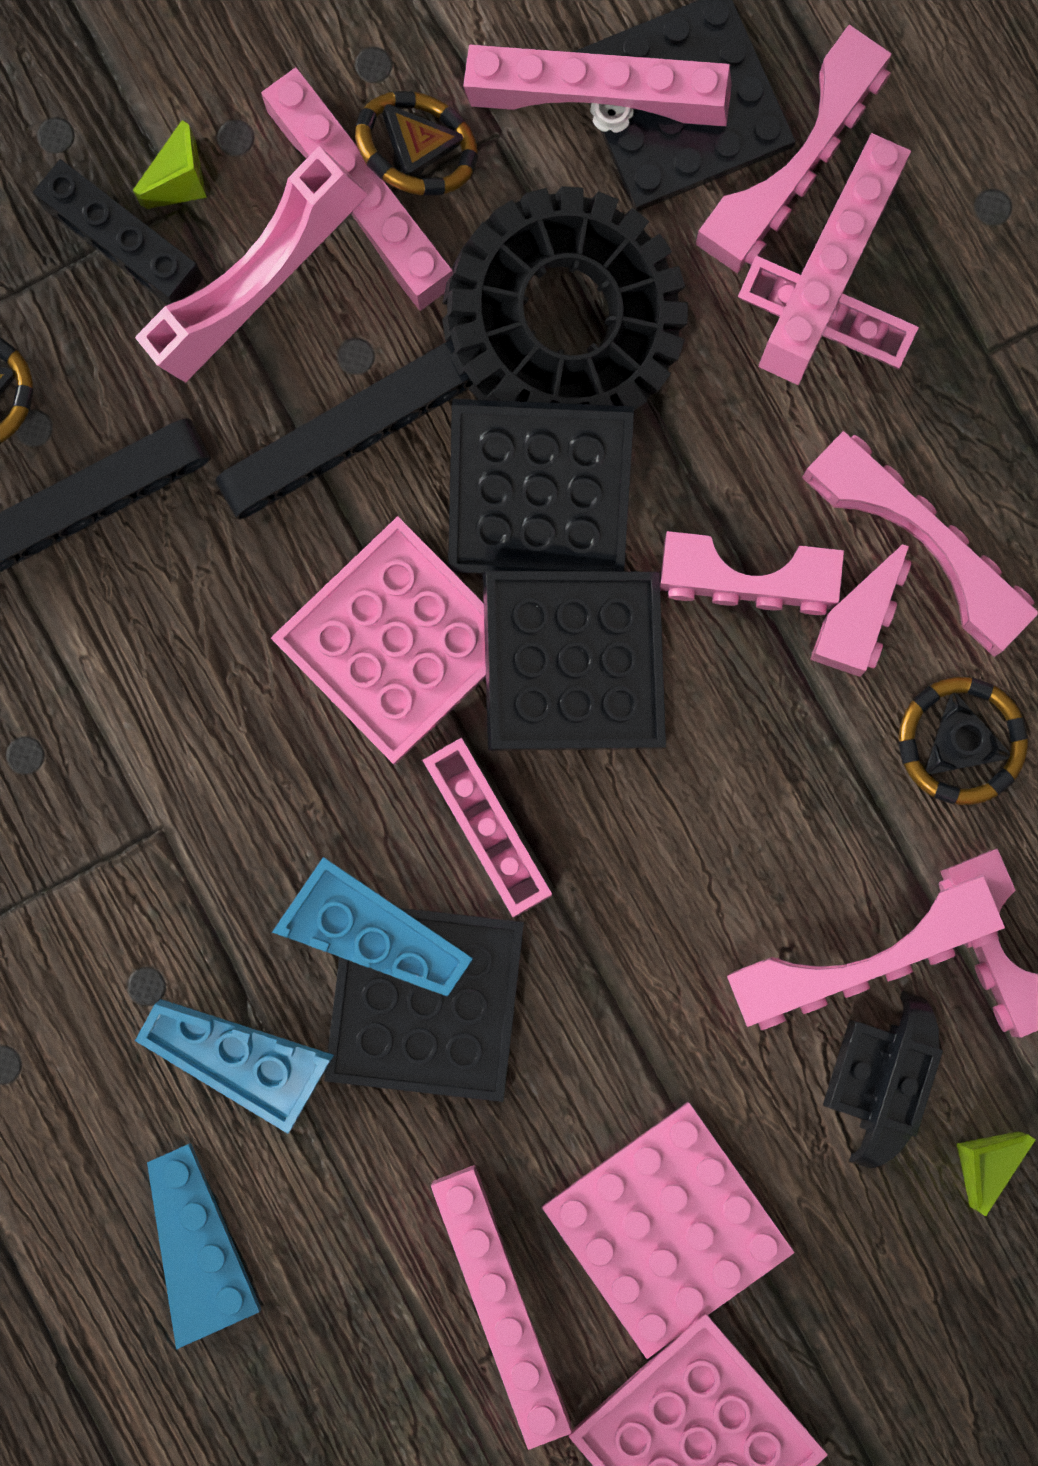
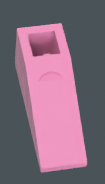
M902 544L827 614L823 620L810 660L859 677L866 672L867 667L873 669L876 667L883 648L882 643L876 642L881 626H890L897 607V602L891 601L895 585L903 586L910 570L911 561L905 559L909 546Z

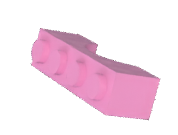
M667 531L664 539L660 591L668 592V598L674 600L693 601L695 595L711 596L712 603L719 605L735 606L738 605L739 600L756 601V607L764 610H782L784 604L800 606V612L804 614L826 615L827 609L832 610L839 603L844 550L799 546L793 558L780 570L768 575L750 576L739 573L724 563L714 547L711 536Z
M998 849L985 852L940 871L944 879L939 882L941 891L983 875L999 913L1006 900L1016 891ZM999 939L984 946L974 948L980 962L975 965L977 976L985 990L991 988L998 1005L993 1007V1012L1002 1031L1006 1032L1009 1030L1012 1037L1019 1038L1038 1031V974L1025 971L1016 966L1002 950ZM971 941L964 944L967 948L973 947Z

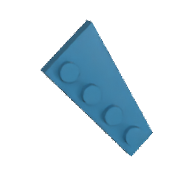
M324 857L272 931V933L445 996H449L473 960L472 957Z
M162 999L155 1003L135 1039L142 1046L287 1134L294 1127L334 1057L333 1054Z
M191 1143L147 1162L176 1350L262 1310Z

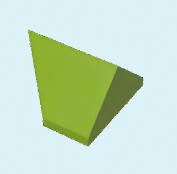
M183 120L133 189L138 202L144 208L151 209L207 198L196 140L190 125Z
M1018 1131L957 1143L971 1208L987 1216L1036 1139Z

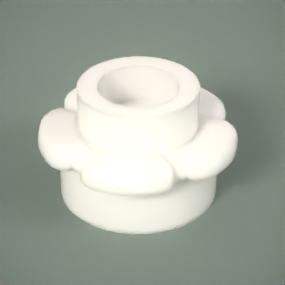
M592 103L590 112L594 116L593 124L603 132L612 130V132L618 133L625 130L629 125V118L633 116V109L629 107ZM613 109L615 110L616 114L614 116H610L607 113L608 110Z

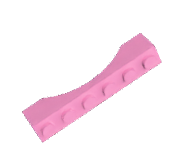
M848 25L823 60L819 73L820 102L818 118L803 147L785 167L769 179L745 191L724 196L698 231L696 245L737 274L746 262L752 265L756 255L760 257L767 244L762 240L772 228L778 231L787 220L792 211L787 205L795 194L803 197L813 184L817 175L812 171L820 160L828 163L842 142L837 137L845 125L852 129L859 121L866 109L862 102L871 91L877 95L885 85L891 74L886 68L892 53L851 25Z
M469 45L463 87L471 107L514 110L545 103H598L643 110L682 123L727 126L732 83L730 64Z
M295 67L263 90L261 94L267 112L292 145L306 159L320 146L341 164L367 192L368 196L350 214L419 311L443 295L446 282L452 276V269L386 183L366 165L356 144L300 71Z
M871 133L767 342L758 367L796 385L800 384L858 260L899 181L911 150Z
M318 146L288 178L283 197L273 218L248 252L226 273L205 288L182 300L165 306L135 338L160 368L186 383L368 196L367 192L341 164Z
M843 431L806 469L802 478L834 508L856 509L881 516L901 526L921 541L938 560L951 582L959 605L962 628L993 657L1000 654L1038 615V611L1033 607L1034 600L1019 586L1015 585L1012 588L1000 577L1002 571L994 561L987 556L982 555L979 557L967 546L969 544L968 538L953 525L946 527L935 516L937 511L927 499L920 495L914 497L903 487L904 479L896 470L888 465L882 467L870 456L872 450L866 442L856 435L850 437Z
M981 875L940 891L929 912L909 934L892 947L870 958L845 965L811 966L770 957L734 971L727 978L747 1027L758 1023L760 1029L765 1030L785 1022L786 1019L783 1014L785 1012L800 1007L802 1013L806 1014L828 1005L825 997L843 991L845 998L870 989L868 981L885 974L889 982L913 972L910 964L928 958L930 965H934L956 956L953 948L971 941L973 949L999 939L996 931L1005 927L985 878Z
M473 1165L434 1180L431 1184L434 1197L528 1450L571 1434V1421L521 1296L476 1166Z

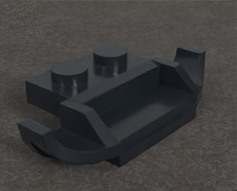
M902 990L900 996L903 1002V1014L899 1026L892 1024L889 1032L849 1019L822 1105L862 1119L860 1128L865 1129L866 1133L860 1148L855 1153H851L849 1162L866 1168H876L887 1163L902 1151L912 1136L917 1137L943 1050L939 1049V1028L936 1017L928 1001L921 996Z

